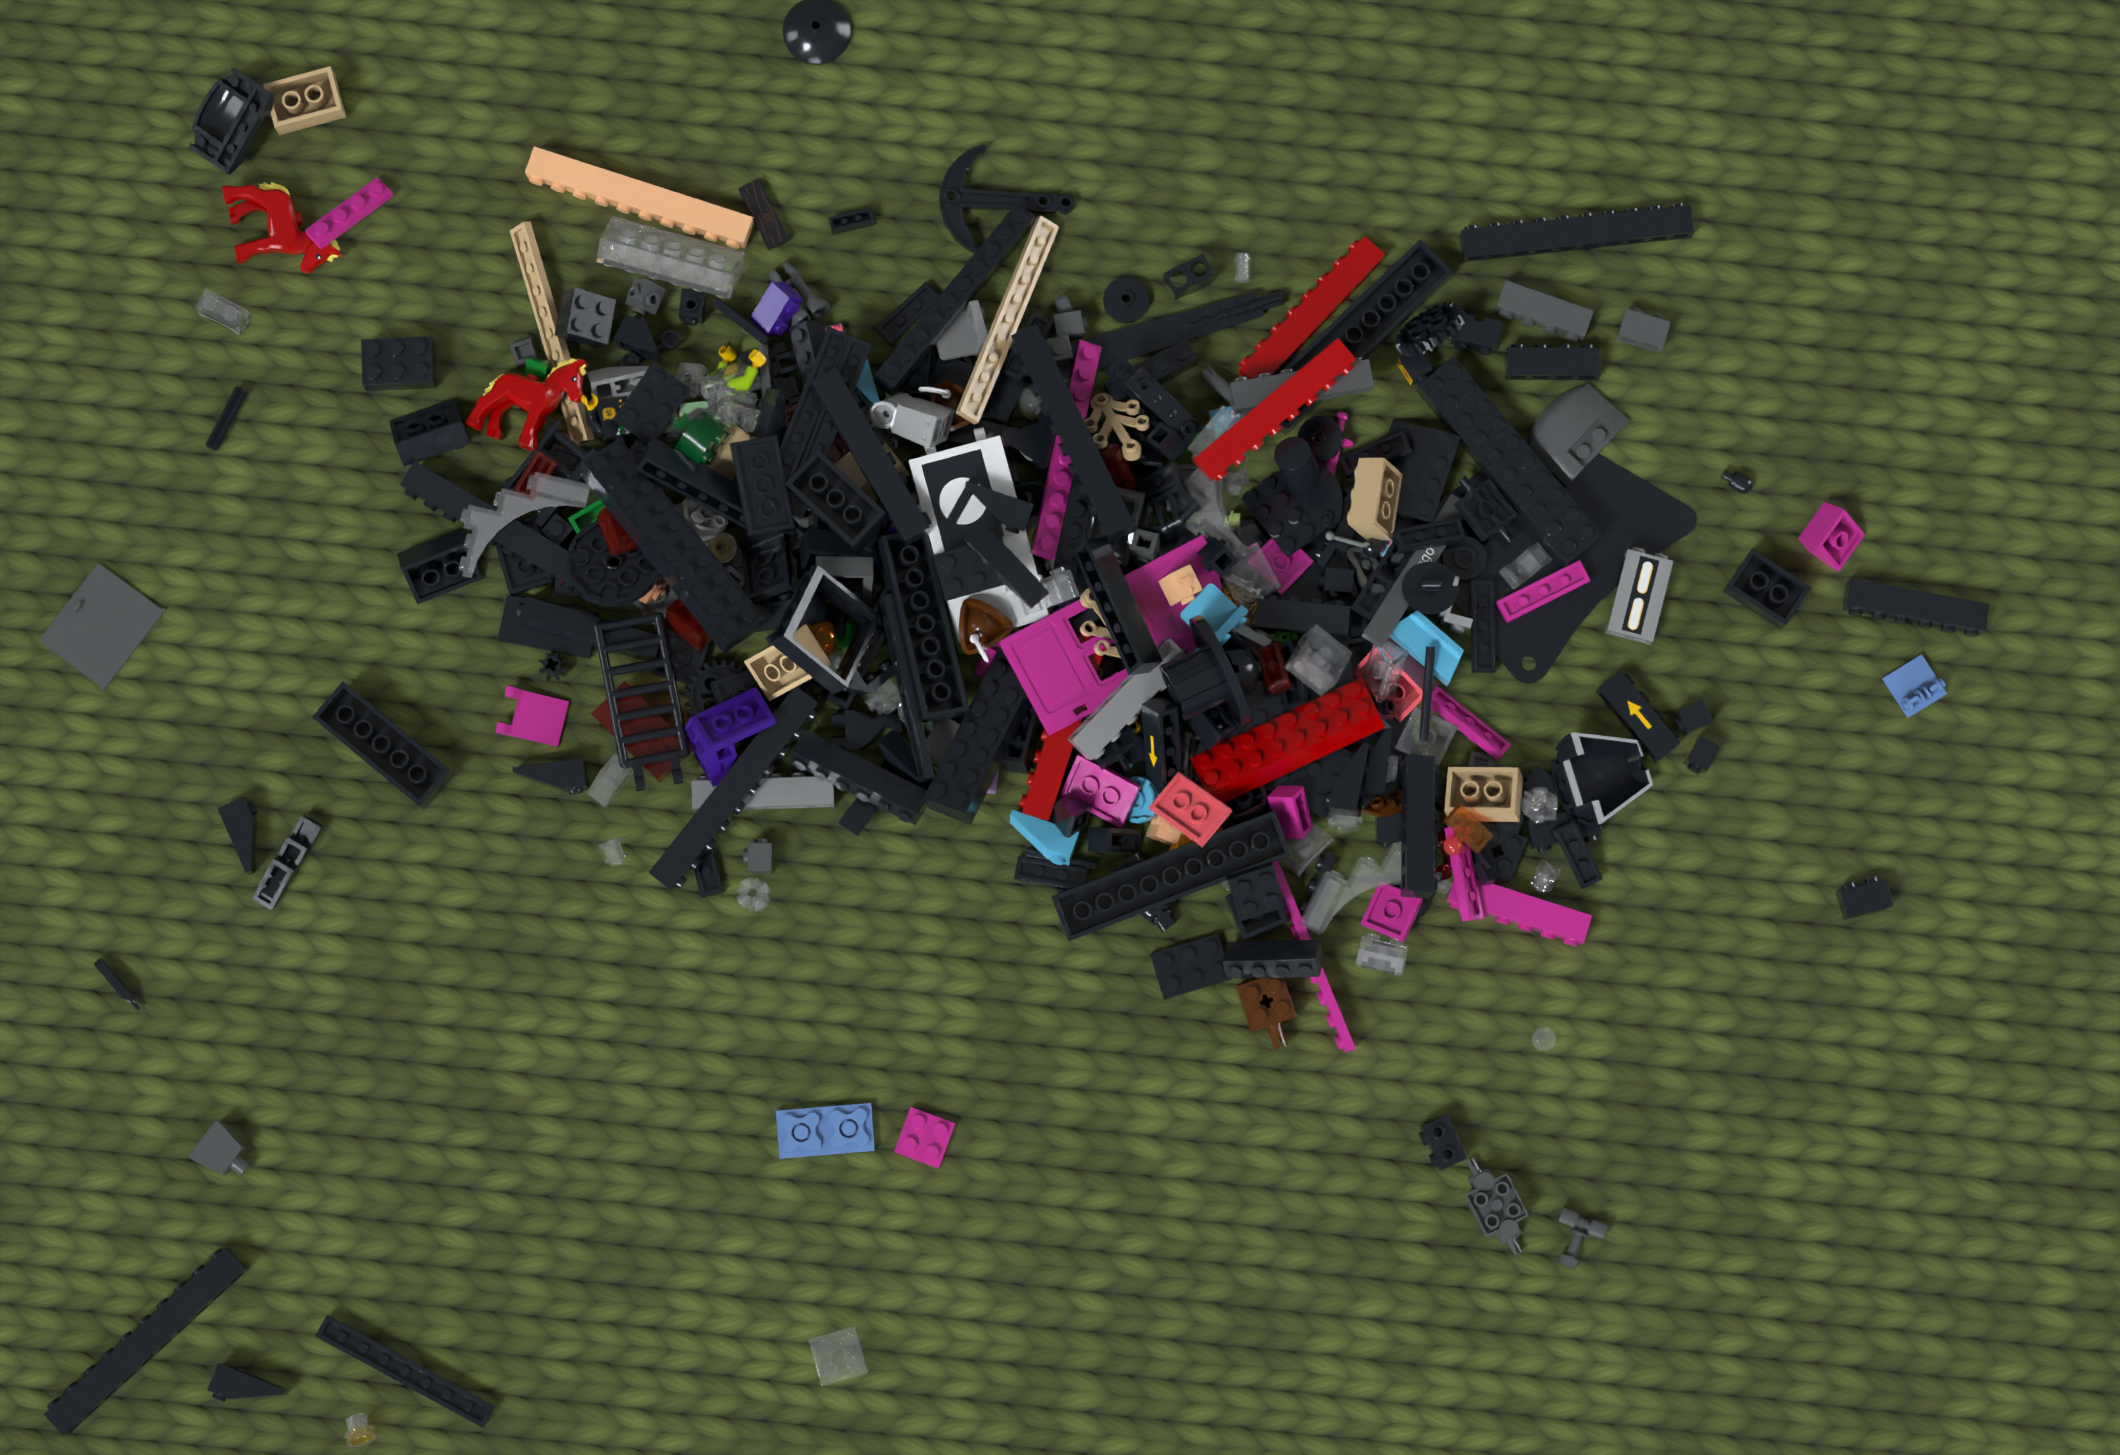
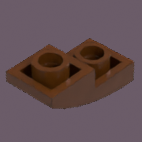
M1396 789L1392 791L1387 798L1376 796L1362 809L1363 812L1380 818L1399 813L1401 811V790Z

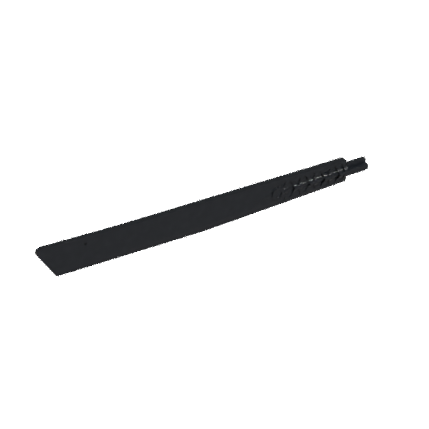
M1281 291L1263 297H1258L1257 292L1084 339L1083 341L1102 347L1097 370L1110 367L1119 355L1123 356L1127 361L1174 346L1185 339L1189 341L1262 317L1264 310L1284 305L1285 302ZM1077 342L1070 343L1073 359ZM1072 363L1057 366L1063 379H1068ZM1029 376L1024 377L1023 381L1026 384V387L1024 389L1025 391L1030 389L1029 384H1031L1032 381Z

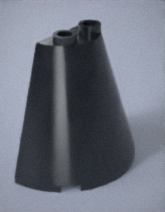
M1573 732L1563 737L1556 747L1558 751L1556 759L1552 760V779L1556 794L1569 815L1574 814L1578 818V822L1582 824L1598 825L1605 822L1653 786L1649 769H1645L1642 765L1644 752L1640 740Z

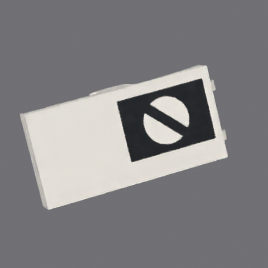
M984 427L973 430L976 442L939 452L936 451L935 446L931 448L924 446L926 456L909 460L922 512H926L932 522L929 525V538L934 555L968 546L964 541V537L982 523L996 537L1002 536L1004 545L1039 580L1033 555L1030 554L1031 548L1026 529L1024 532L1019 531V534L1006 531V525L1001 524L965 487V483L968 481L1017 498L1000 435L986 438ZM1005 585L947 601L958 643H960V610L963 601L967 598H974L995 607L1011 620L1013 628L1034 623L1049 616L1044 598L1031 609Z

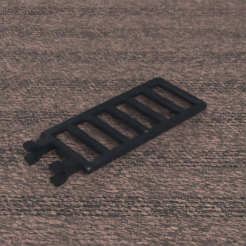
M653 612L595 623V638L620 767H632L637 792L646 790L642 765L670 760L674 785L683 783L679 758L688 757L690 750L663 613ZM655 622L658 635L606 644L604 634L606 630ZM660 644L662 658L614 667L610 666L608 653ZM664 667L666 681L615 690L613 676ZM663 690L669 691L670 704L619 713L617 699ZM673 712L675 723L673 727L629 735L623 734L621 724L623 721ZM677 735L679 749L628 758L627 744Z

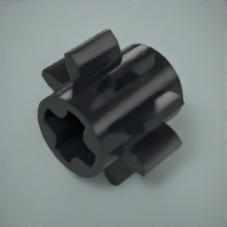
M547 652L545 660L539 659V662L543 665L539 672L540 674L547 672V681L551 677H555L560 681L559 676L562 673L567 674L563 665H566L568 662L566 659L559 660V652L555 656H551ZM551 662L557 665L555 671L548 669L551 667Z

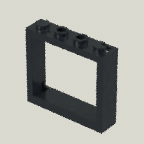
M817 565L804 572L770 644L832 694H835L841 690H846L848 685L853 682L852 676L861 665L860 659L870 646L868 642L877 631L876 625L881 616ZM815 590H818L859 624L837 673L793 639Z

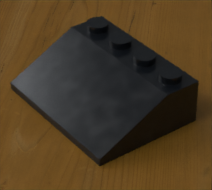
M1392 420L1387 437L1404 430L1413 451L1411 454L1390 462L1403 474L1396 518L1415 525L1432 523L1461 437L1439 429Z

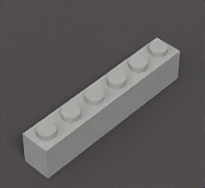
M1164 637L1156 646L1163 660L1162 663L1150 673L1128 675L1067 738L1086 759H1098L1105 752L1106 749L1104 747L1110 741L1114 742L1122 734L1120 730L1126 724L1130 725L1137 719V712L1142 708V703L1155 699L1153 696L1159 690L1163 691L1166 688L1159 666L1185 654L1170 638Z
M793 773L791 777L782 778V774H771L768 778L760 780L758 784L761 787L753 797L749 795L744 801L746 806L743 810L835 807V785L828 781H821L815 776L805 777V773ZM706 776L697 777L696 781H691L692 810L694 812H697L716 788V786L712 787Z

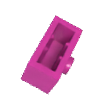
M1278 785L1269 794V807L1271 811L1275 812L1284 837L1303 839L1313 828L1303 786Z

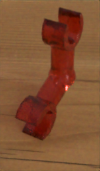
M1445 831L1438 833V843L1436 846L1437 848L1439 847L1443 857L1441 865L1435 869V873H1442L1441 881L1451 878L1452 875Z

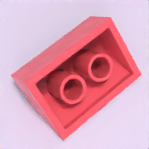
M1390 637L1382 648L1376 645L1352 671L1357 679L1362 677L1372 695L1381 692L1395 704L1393 716L1399 722L1404 720L1422 702L1424 668ZM1434 679L1432 691L1439 685Z

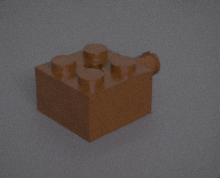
M1260 978L1236 986L1235 990L1250 1034L1265 1029L1269 1032L1274 1050L1280 1048L1278 1038L1282 1047L1288 1046L1281 1025L1284 1022L1295 1019L1297 1015L1284 978ZM1263 997H1266L1267 1000L1271 999L1272 1002L1269 1008H1266L1265 1005H1260Z

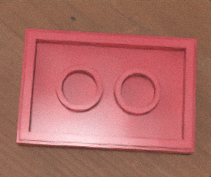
M1179 771L1149 806V809L1154 814L1201 847L1207 843L1232 812L1230 807Z

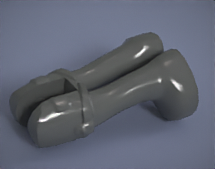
M788 261L781 263L785 273L790 278L785 283L791 288L795 287L813 318L816 319L825 315L831 308L829 303L824 299L817 298L810 291L801 278L802 274L800 271H797ZM775 269L768 272L771 281L783 282ZM801 304L798 312L793 315L790 321L791 326H795L803 321H811L810 314Z

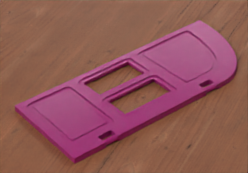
M1203 535L1124 576L1156 646L1166 637L1170 638L1182 651L1188 650L1190 652L1196 649L1190 627L1180 618V613L1189 603L1182 606L1180 602L1170 606L1158 582L1159 580L1174 571L1191 565L1202 589L1209 583H1212L1222 592L1219 575L1213 570L1209 573L1200 563L1203 559L1197 552L1207 543ZM1090 593L1089 598L1094 600L1093 595ZM1080 599L998 642L1048 736L1090 715L1128 676L1126 669L1103 681L1098 677L1088 656L1095 653L1094 645L1100 640L1107 641L1109 645L1114 642L1111 639L1095 636L1082 644L1080 643L1068 621L1069 618L1088 609L1081 604ZM1099 644L1100 650L1105 648L1103 645ZM1085 704L1087 709L1075 715L1073 710Z

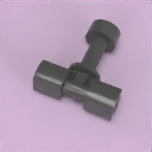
M1563 1208L1557 1222L1571 1227L1570 1232L1574 1234L1566 1255L1560 1254L1557 1263L1575 1270L1579 1261L1575 1259L1582 1238H1588L1589 1235L1603 1240L1608 1225L1595 1220L1590 1222L1578 1217V1213Z

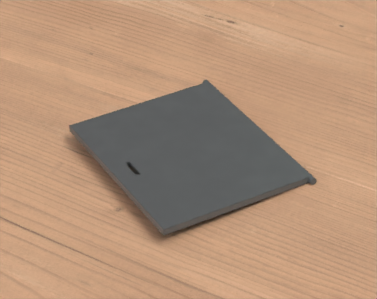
M98 563L38 641L101 686V690L104 691L166 609L159 608Z

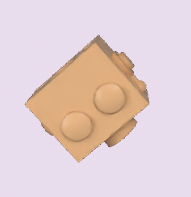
M1191 565L1174 571L1158 581L1170 606L1180 602L1182 606L1195 600L1193 595L1203 590Z
M1155 815L1151 819L1146 837L1165 845H1177L1181 832Z

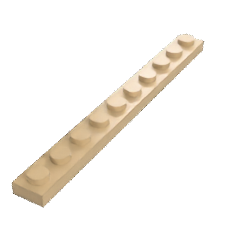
M1041 215L1035 219L955 412L973 424L980 421L1012 343L1011 335L1017 331L1059 229V226Z
M522 222L511 229L510 234L547 360H550L549 367L552 371V368L557 367L559 362L569 361L571 357L566 340L554 336L558 313L531 222ZM565 391L560 404L569 435L574 442L582 446L594 439L592 429L587 425L585 405L582 401L579 403L572 402Z

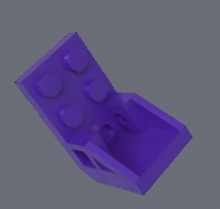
M756 687L690 718L685 726L694 756L712 787L719 784L736 759L737 753L734 743L775 725L776 721Z

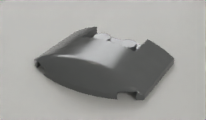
M1587 383L1561 394L1543 410L1530 431L1529 444L1527 445L1551 474L1567 487L1621 431L1629 420Z

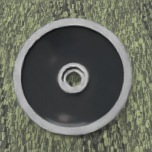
M803 0L794 5L786 15L783 23V39L789 52L798 60L811 65L827 64L839 58L847 49L851 39V23L844 9L832 0ZM818 23L820 24V27L818 29L812 28V25Z

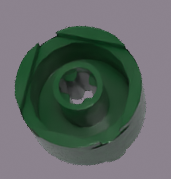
M702 411L700 415L703 417L699 421L695 418L689 424L680 438L683 444L682 446L677 445V449L699 465L706 463L710 465L717 456L715 450L720 444L722 446L725 445L731 434L727 432V426L706 411Z

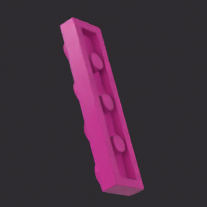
M377 177L305 229L306 235L322 249L391 199L393 193Z
M1579 560L1498 600L1496 604L1506 623H1509L1589 583L1591 580Z
M1438 686L1432 692L1431 710L1441 715L1451 726L1460 730L1470 741L1475 742L1489 756L1499 761L1511 744Z
M1466 826L1444 828L1462 921L1484 919Z

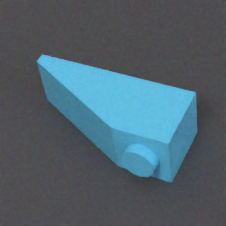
M1015 810L1011 811L1010 823L1037 850L1054 864L1069 866L1078 843L1079 832L1067 838L1054 823Z

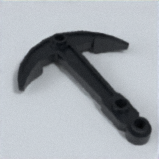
M985 145L974 147L960 155L947 170L940 187L939 209L946 229L958 244L974 254L979 247L973 240L967 224H963V209L1011 210L1018 202L1031 213L1054 214L1058 211L1061 214L1067 215L1075 207L1074 198L1068 194L1058 197L1052 193L1031 192L1030 194L963 188L965 174H969L975 161L986 150ZM952 193L955 198L948 200L946 195ZM1043 198L1046 199L1047 204L1041 205L1038 201ZM1063 200H1068L1070 202V205L1063 206L1061 202Z

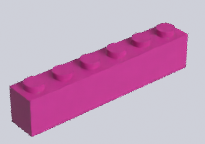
M1453 876L1446 902L1451 903V908L1459 910V901ZM1476 879L1484 918L1487 915L1495 917L1496 922L1504 925H1509V922L1517 924L1518 929L1526 932H1532L1533 929L1541 932L1540 936L1554 940L1555 937L1564 939V944L1573 947L1584 943L1592 915L1495 884L1482 885L1481 881Z

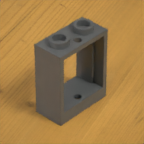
M816 556L815 566L819 565L833 578H862L861 582H838L865 604H871L873 557ZM824 596L826 604H834Z

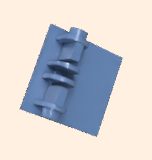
M1922 654L1882 678L1907 718L1947 694L1943 688L1946 686L1941 678L1937 679Z

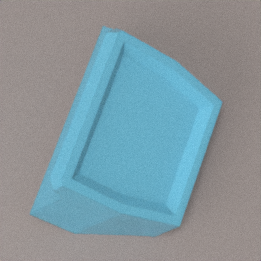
M1415 611L1407 618L1398 622L1389 637L1423 666H1425L1426 646H1434L1433 675L1448 686L1464 650L1423 614Z

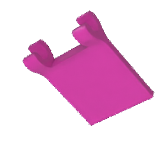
M507 686L505 697L518 699L512 725L498 722L496 733L558 747L569 701Z

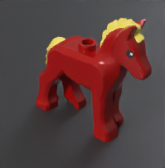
M266 182L258 184L259 188L254 185L244 187L222 186L226 205L233 204L237 200H247L228 208L232 225L240 223L241 219L250 213L257 211L267 213L269 236L234 246L239 265L248 261L252 256L261 253L305 254L300 267L304 274H310L327 261L332 262L333 258H342L337 240H333L327 246L320 249L306 235V231H300L299 226L303 225L300 211L296 212L290 198V193L284 186L273 182L271 184Z
M571 358L569 361H561L557 367L552 368L551 373L548 374L544 382H540V378L528 374L527 377L514 373L501 374L489 383L490 386L485 389L483 396L478 398L475 408L463 424L481 431L484 426V419L490 412L486 435L502 441L504 436L502 431L503 416L509 408L516 405L529 412L518 440L519 446L532 452L537 449V436L544 427L548 417L556 409L565 391L572 402H581V397L583 396V375L586 374L585 369L589 364L585 363L583 359L576 360Z

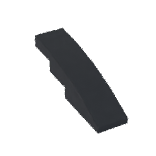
M982 523L964 537L965 543L981 556L982 561L998 575L999 580L1031 609L1049 594L1047 589L1029 569Z
M886 759L881 768L895 774ZM856 798L838 823L858 837L869 821L876 815L879 808L868 801L864 802Z
M305 814L300 816L291 835L286 838L277 857L271 861L252 897L253 900L270 910L275 908L324 827L322 824Z

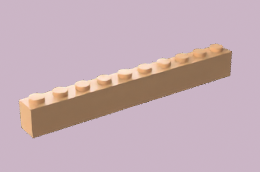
M537 147L533 148L525 170L527 178L535 185L542 186V184H547L557 192L564 193V191L573 193L574 197L586 200L587 197L604 207H608L609 204L617 207L616 209L622 213L629 214L633 212L639 214L638 217L647 221L655 219L660 221L661 225L669 228L677 226L682 228V231L687 234L695 235V233L704 235L705 239L712 242L720 240L726 242L728 247L739 249V247L746 249L754 226V219L751 216Z

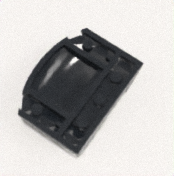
M236 68L230 70L233 74L225 79L220 78L206 94L192 126V131H195L194 144L190 143L189 146L190 149L229 175L247 158L244 154L265 116L270 117L274 102V94Z

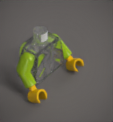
M722 346L718 353L723 360L719 362L717 370L706 375L707 384L701 387V393L705 399L730 400L762 388L757 368L765 363V355L759 350L754 349L748 356L753 362L752 365L733 363L732 361L737 356L736 352L731 346H728V348Z

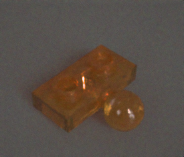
M1459 803L1443 820L1457 834L1455 837L1447 838L1443 845L1445 852L1452 856L1458 855L1461 852L1463 841L1474 852L1479 853L1493 836L1489 830Z

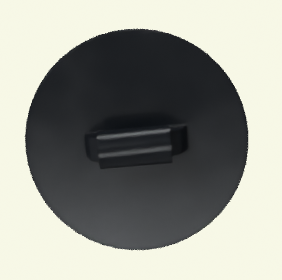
M1422 562L1413 566L1404 576L1402 593L1406 602L1416 611L1425 614H1437L1447 610L1454 604L1458 596L1459 585L1453 586L1455 574L1445 565L1437 562Z

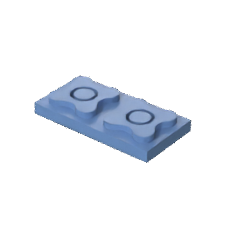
M871 1103L776 1111L779 1159L875 1151Z

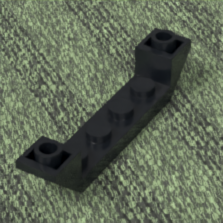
M888 658L878 665L879 669L877 671L870 672L863 677L856 670L852 676L853 682L848 685L846 690L841 691L859 695L874 692L895 675L891 659Z

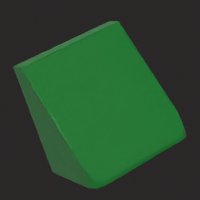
M527 357L524 377L531 374L540 378V382H544L549 374L550 360Z

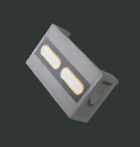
M1632 547V550L1628 549L1624 554L1625 561L1605 633L1650 645L1654 640L1673 561L1668 560V556L1655 553L1653 556L1645 554L1646 551L1644 549Z

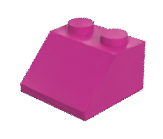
M1824 502L1803 530L1798 540L1808 552L1839 572L1865 534L1844 509Z

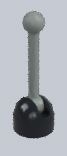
M1328 531L1325 535L1329 541L1334 539L1362 547L1363 553L1371 558L1376 559L1381 550L1380 540L1368 539L1361 543L1337 536L1332 531Z

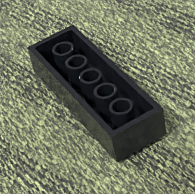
M343 681L312 716L316 722L423 810L454 775L450 769Z

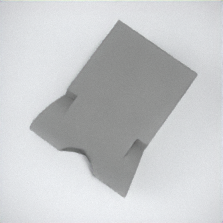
M900 393L875 403L870 410V418L873 424L879 428L890 429L894 434L931 448L948 439L955 409L918 397L913 398L908 393Z

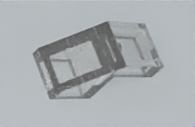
M1537 542L1526 549L1516 560L1506 565L1499 573L1515 590L1549 564L1552 558Z

